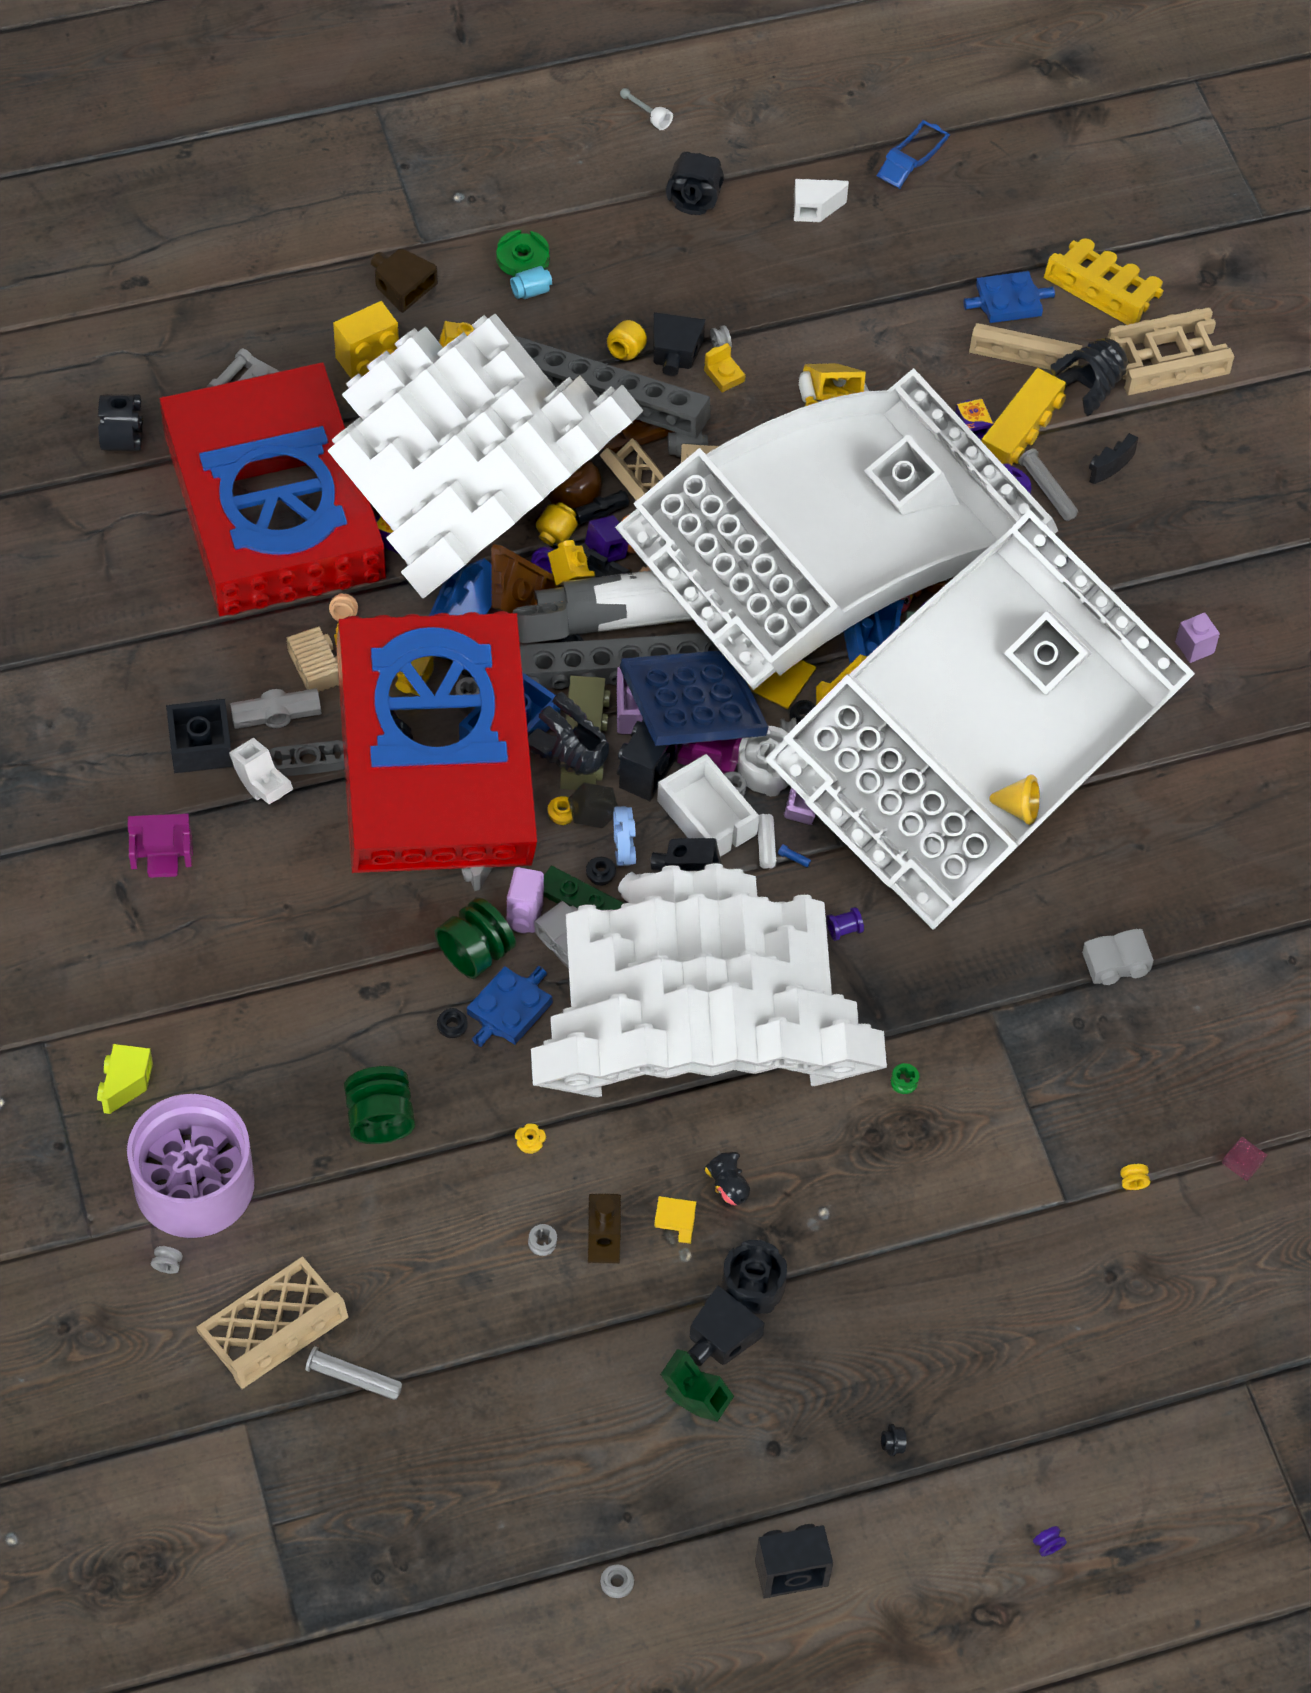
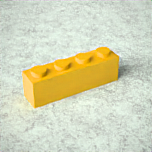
M1037 367L984 435L981 441L1002 464H1010L1011 466L1013 463L1017 464L1019 458L1025 452L1026 446L1028 444L1032 445L1035 442L1039 429L1042 426L1045 428L1049 424L1053 415L1052 412L1062 407L1066 399L1064 394L1065 381Z

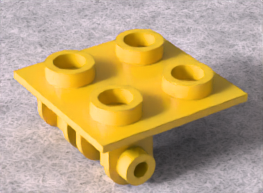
M800 660L781 676L777 672L773 673L754 690L749 684L748 686L752 692L788 709L814 673L816 667Z

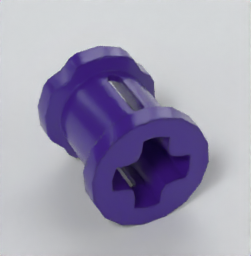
M857 907L851 908L850 912L837 916L830 914L826 916L827 928L834 941L839 940L840 936L852 932L858 934L864 932L863 920Z

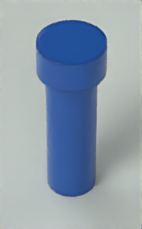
M782 844L778 851V855L785 856L807 868L811 863V859L789 849L784 844Z

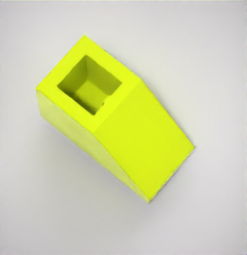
M113 1044L111 1055H106L104 1061L105 1083L100 1082L97 1093V1100L102 1102L104 1113L111 1114L147 1091L153 1065L150 1048Z

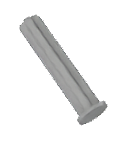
M1030 449L1023 453L1018 463L1026 467L1065 521L1074 519L1077 516L1078 509L1040 460L1038 451Z
M313 1347L306 1363V1371L315 1370L392 1400H396L399 1397L402 1389L401 1381L318 1351V1347Z

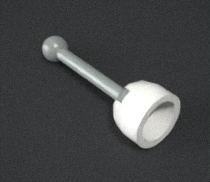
M623 88L620 91L622 98H628L651 114V123L659 130L666 129L672 122L673 113L664 107L652 109L631 95L629 89Z

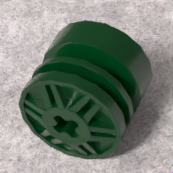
M479 897L472 900L468 906L463 907L459 911V917H450L435 930L436 940L446 958L460 973L471 979H475L492 965V959L499 960L504 956V953H508L516 946L513 931L501 913L491 903Z
M376 1066L357 1071L346 1079L344 1091L346 1105L350 1109L348 1111L350 1134L356 1141L365 1144L390 1143L404 1138L413 1131L415 1119L413 1106L409 1101L411 1094L408 1074L405 1071L392 1066Z

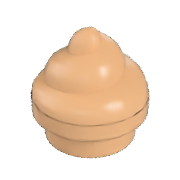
M341 593L332 598L329 611L332 617L339 621V619H345L348 616H356L358 604L353 596Z

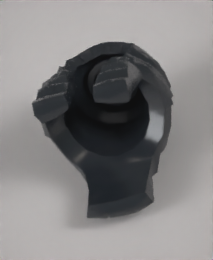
M1110 338L1097 339L1095 342H1089L1087 347L1074 350L1071 354H1066L1063 358H1059L1056 363L1051 364V374L1056 376L1061 373L1057 378L1066 382L1065 388L1072 383L1080 381L1091 389L1082 398L1084 413L1086 416H1089L1093 411L1099 409L1100 403L1105 400L1106 396H1109L1111 389L1115 388V384L1126 374L1128 358L1124 348L1115 340ZM1079 359L1089 362L1081 366L1074 365L1072 368H1068Z
M563 692L558 693L552 700V703L573 718L577 725L572 729V726L550 705L546 706L539 713V718L557 734V737L537 728L528 735L529 750L533 754H539L542 759L546 758L549 763H556L558 767H565L567 772H574L576 776L592 774L605 763L609 755V743L606 740L605 734L601 733L599 727L594 726L593 722L587 719L586 713L582 712L573 700L566 697Z

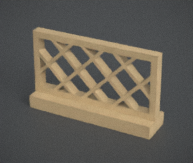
M302 1256L196 1328L206 1343L233 1374L236 1383L243 1389L348 1318V1313L343 1298L329 1288ZM302 1269L308 1275L306 1284L290 1283L291 1276ZM270 1290L282 1291L279 1302L263 1301L264 1295ZM288 1291L304 1292L302 1304L287 1303ZM310 1293H323L327 1297L318 1305L308 1304ZM245 1307L255 1308L253 1320L237 1319L238 1312ZM261 1309L277 1310L275 1321L259 1320ZM283 1310L300 1311L299 1317L293 1322H281ZM218 1325L229 1326L226 1338L212 1337L209 1331ZM234 1327H250L249 1338H232ZM257 1328L273 1329L272 1336L266 1340H254ZM230 1346L246 1347L245 1354L232 1361L228 1356Z

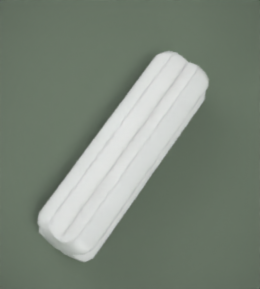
M771 814L759 815V861L763 869H772L776 866L774 818Z

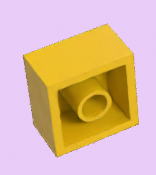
M382 301L333 322L335 357L351 379L358 373L362 376L366 375L369 372L366 366L385 351L392 354L398 349L395 345L399 340L398 322Z

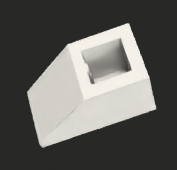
M795 179L794 221L821 222L847 202L848 181Z

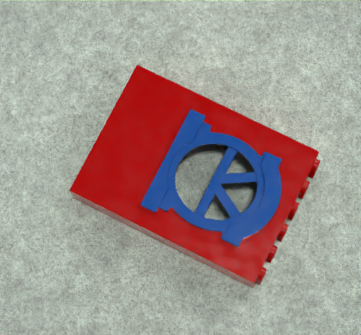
M323 362L159 398L164 435L219 617L236 615L239 612L251 609H262L277 603L292 602L299 598L318 596L325 592L338 589L344 590L351 586L375 583L386 579L384 543L371 504L327 451L335 445L332 439L343 431L345 426ZM304 465L312 468L318 477L233 497L234 481ZM322 491L321 501L316 511H313L297 498V496ZM279 500L306 520L304 523L290 529H268L276 503ZM264 504L257 524L247 520L239 511V509Z
M498 611L493 614L468 612L464 615L438 613L434 616L408 614L404 617L378 615L374 618L348 616L345 619H339L336 646L352 873L461 869L483 866H532L537 845L517 613ZM427 656H439L453 661L435 696L412 666L411 662L413 660ZM464 669L472 675L480 691L479 694L449 695ZM398 672H403L419 696H389L391 683ZM481 707L480 717L473 730L459 742L443 747L425 746L411 740L397 727L390 713V710Z

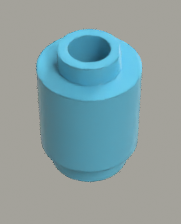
M542 266L516 273L515 277L510 279L513 294L517 299H528L549 292V286L552 285V277L547 269L544 270Z

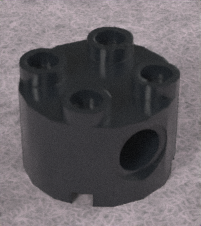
M683 152L680 154V157L674 163L666 186L667 198L670 202L672 199L676 204L675 208L689 215L705 214L708 209L711 208L712 210L715 207L724 181L720 160L701 153Z
M140 394L100 395L98 406L100 424H98L101 450L141 451L142 439L141 434H138V432H143V416H139V413H137V411H141Z
M762 1240L742 1242L741 1246L729 1251L724 1261L722 1288L753 1314H768L781 1301L785 1292L787 1279L786 1260L779 1254V1250L770 1243Z

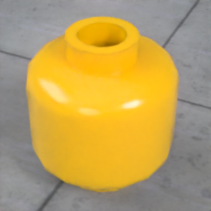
M631 320L620 322L607 337V346L610 353L623 361L635 358L645 348L647 343L645 330L641 325Z
M560 502L556 505H548L536 522V528L540 533L539 538L550 546H553L554 543L559 544L568 541L578 525L575 518L576 513L570 507Z

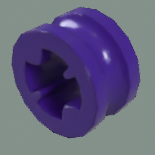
M1058 1526L1044 1530L1033 1539L1034 1545L1040 1546L1039 1553L1042 1557L1055 1553L1067 1543L1064 1537L1059 1536L1061 1530Z

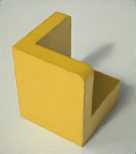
M659 1196L654 1226L656 1228L679 1231L678 1242L691 1244L696 1202Z

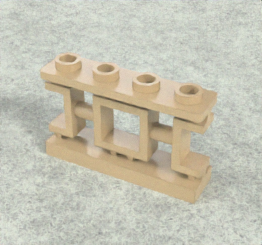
M1211 308L1195 309L1191 312L1176 315L1171 314L1166 317L1143 320L1139 323L1125 326L1119 325L1109 330L1108 338L1115 340L1124 348L1130 363L1126 368V374L1122 376L1123 380H1126L1124 388L1128 395L1230 374L1234 360L1231 348L1227 349L1226 343L1213 346L1208 337V334L1214 333L1216 325L1215 320L1211 319L1213 313ZM1194 332L1196 338L1187 340L1185 334ZM1176 342L1181 353L1162 357L1157 345ZM1143 343L1145 349L1136 350L1134 344ZM1201 348L1203 354L1194 356L1193 349ZM1150 359L1153 365L1143 367L1142 360Z

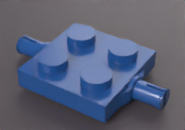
M1029 271L980 277L976 281L979 297L964 298L963 304L965 310L981 308L986 313L989 323L1042 316L1043 311L1040 299L1054 298L1055 290L1053 286L1037 288L1032 281Z
M504 966L466 1008L467 1015L477 1020L482 1026L477 1034L472 1037L473 1042L482 1047L491 1035L503 1037L515 1045L553 1003L552 996L537 986L547 976V972L543 968L541 969L540 966H537L531 975L525 978Z

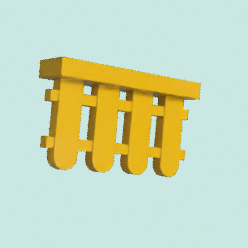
M1084 238L1079 242L1073 240L1069 246L1070 250L1065 255L1054 253L1049 257L1043 278L1126 325L1139 323L1143 311L1146 312L1149 309L1150 304L1148 302L1154 296L1159 299L1163 295L1164 290L1161 289L1162 280L1160 278L1150 276L1144 280L1138 276L1140 269L1137 265L1126 264L1124 267L1116 264L1117 255L1114 252L1104 251L1101 255L1094 252L1095 243L1090 239ZM1086 259H1089L1093 262L1087 268L1083 267L1081 264ZM1109 271L1116 274L1109 281L1103 278ZM1131 284H1134L1138 288L1132 294L1126 291Z

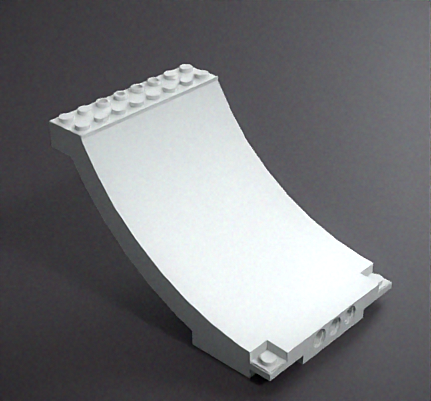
M914 368L888 390L865 391L838 396L801 407L767 421L731 439L707 454L700 448L697 449L633 503L637 509L615 527L753 690L773 673L777 672L781 676L821 645L862 619L919 590L955 577L986 549L1005 535L1029 509L1054 534L1058 532L1053 518Z
M1029 509L1005 535L957 574L859 666L846 675L783 738L784 740L764 760L805 800V803L934 930L1195 673ZM1033 774L1038 780L1040 790L1039 811L1035 822L1032 825H1027L1023 820L992 804L989 797L992 793Z

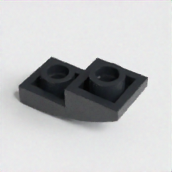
M1128 433L1123 442L1118 441L1113 450L1105 447L1100 456L1096 454L1089 465V469L1092 470L1089 482L1092 484L1099 483L1120 471L1135 455L1138 437Z

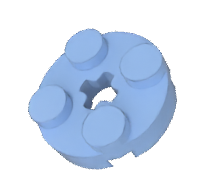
M614 807V842L616 843V849L618 848V851H615L617 866L636 864L635 846L633 847L635 821L633 819L632 807Z

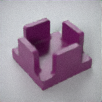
M742 738L682 743L677 763L688 765L707 754L723 774L736 772L739 746Z
M189 814L128 816L131 869L138 868V858L141 857L147 858V873L150 878L176 877L178 875L179 856H184L186 867H192L193 841Z

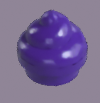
M546 546L538 548L533 553L531 562L552 574L548 552L554 549Z

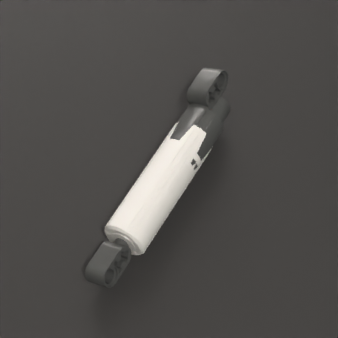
M652 571L562 581V587L535 590V605L518 607L513 610V613H517L520 643L565 638L568 635L693 620Z

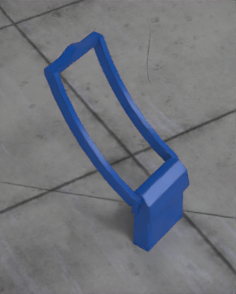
M922 120L918 127L902 143L891 148L886 155V161L876 176L901 189L909 173L914 168L927 162L946 142L950 134L941 130L937 124H930ZM924 125L945 135L925 157L918 161L900 151L917 135Z

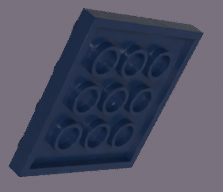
M720 651L621 658V672L655 746L767 735L769 727L747 682Z

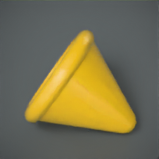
M1030 774L1026 778L992 793L989 800L997 807L1023 820L1027 825H1032L1039 811L1040 790L1038 780L1033 774Z

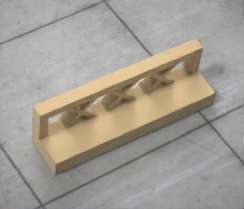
M976 323L972 333L969 353L1051 370V364L1056 363L1059 358H1063L1066 354H1071L1074 350H1080L1083 345ZM1079 360L1074 362L1068 368H1072L1074 365H1078Z
M633 438L617 453L606 448L600 454V457L636 501L647 493L648 489L654 487L658 483V479L661 481L665 477ZM635 450L637 452L636 465H627L623 459ZM642 470L653 471L651 483L641 482Z

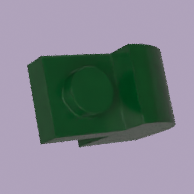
M677 1349L660 1374L669 1386L665 1391L666 1394L679 1406L705 1419L718 1422L734 1398V1395L722 1378L717 1375L701 1372L687 1351Z

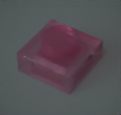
M1241 1137L1224 1157L1222 1164L1248 1181L1263 1164L1267 1154Z

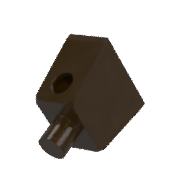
M398 249L390 257H387L382 252H377L371 260V265L376 268L375 284L377 289L402 313L438 284L437 266L405 249Z
M589 1194L588 1263L620 1264L621 1195ZM608 1238L610 1244H599L598 1240Z

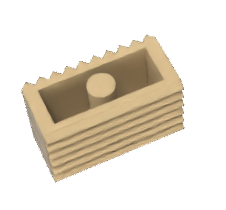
M320 626L286 637L288 652L307 690L317 688L319 692L330 687L334 688L336 685L339 686L337 656L334 657L331 652L333 644L328 634L323 635Z

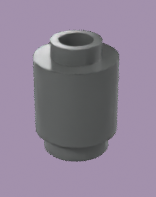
M702 431L697 438L678 432L668 433V454L675 455L676 458L681 457L682 444L708 445L707 434H702Z

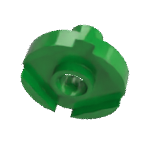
M521 230L511 231L505 234L497 244V264L508 275L515 277L516 273L542 266L545 270L549 266V244L542 235L530 231V234H521ZM518 252H521V253H523V254L526 253V252H528V255H527V256H519V255H518Z

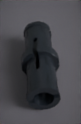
M619 490L603 498L601 496L595 497L592 502L577 508L575 507L572 510L576 513L575 518L578 525H582L598 517H608L609 513L628 507L630 503L627 493L624 490Z

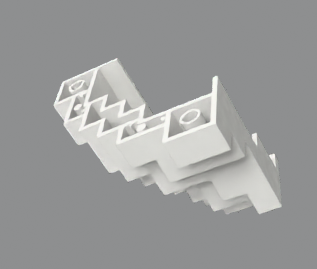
M496 314L490 318L483 315L472 324V327L475 329L467 336L463 332L444 348L427 327H424L419 332L414 328L395 343L398 349L392 354L385 351L366 366L369 370L366 375L362 377L358 373L346 383L349 389L342 395L360 417L332 439L335 445L327 450L393 530L387 537V540L408 564L401 573L423 599L465 566L481 550L513 526L524 514L568 479L579 467L596 455L613 437L625 429L643 412V409L623 385L619 386L616 390L611 386L597 397L579 375L575 380L568 377L556 388Z
M708 864L701 871L680 870L679 866H665L661 872L644 873L639 876V879L627 882L629 903L622 904L621 909L602 911L596 909L595 905H582L578 907V911L566 914L571 1007L563 1009L561 1014L551 1016L552 1039L545 1040L542 1046L531 1048L534 1086L593 1097L602 1096L601 1086L645 1074L670 1078L688 1072L714 1076L732 1070L757 1074L776 1068H783L810 1074L811 1086H818L887 1068L884 1031L872 1029L870 1024H858L857 1002L844 999V996L840 994L832 995L824 902L812 899L811 895H797L790 902H771L768 897H757L756 876L745 874L741 869L723 868L722 864Z

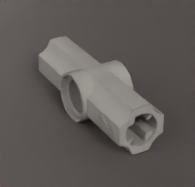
M317 688L292 693H285L280 689H272L263 693L261 698L230 703L235 729L266 724L271 728H280L289 724L291 719L321 714Z

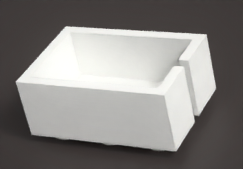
M707 754L658 782V803L688 838H716L720 857L731 851L732 844L738 847L757 835L759 815Z

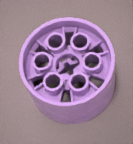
M177 1095L156 1103L145 1111L135 1123L128 1140L127 1156L137 1204L150 1223L174 1236L197 1238L218 1233L239 1219L248 1207L253 1195L254 1171L246 1126L241 1117L230 1106L206 1095ZM191 1134V1143L190 1140H185L184 1144L181 1136ZM227 1143L233 1146V1148L222 1154H218ZM149 1157H152L162 1162V1165L145 1162ZM223 1168L231 1169V1171L226 1174H221L219 1172V1170ZM202 1177H206L202 1182L197 1184V1181H199ZM161 1179H166V1180H167L166 1184H163V1185H157V1184H155L158 1180H161Z

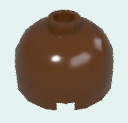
M588 460L568 479L547 495L548 499L552 504L556 505L560 502L571 509L592 502L595 497L601 496L602 480L600 472Z

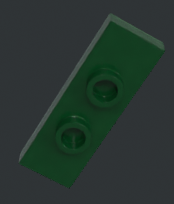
M552 865L544 875L543 897L557 904L563 901L568 906L573 905L577 909L582 905H595L596 909L602 911L621 909L622 904H625Z

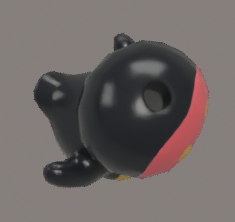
M726 1152L713 1158L706 1165L704 1171L708 1176L715 1179V1192L719 1193L725 1202L734 1206L740 1205L748 1199L750 1187L745 1178L740 1175L742 1170L737 1168V1160L740 1154L737 1152Z

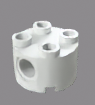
M768 726L766 736L742 738L737 764L738 773L746 780V786L752 791L763 793L770 797L778 795L781 790H784L789 785L764 760L788 734L784 729L775 726Z

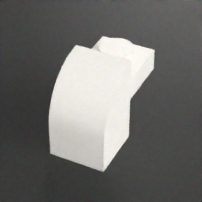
M255 738L229 752L240 780L256 800L262 798L265 802L271 804L293 790L291 781L275 768L269 750Z

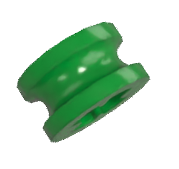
M902 1063L897 1065L893 1069L890 1080L893 1090L900 1094L912 1093L917 1088L920 1077L919 1072L911 1064ZM905 1074L906 1078H910V1082L905 1083L904 1079H900V1075Z

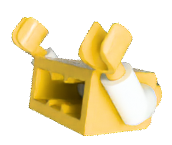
M835 363L805 364L803 372L799 376V389L802 400L806 402L805 406L818 403L815 399L827 400L838 396L869 391L865 383L866 372Z

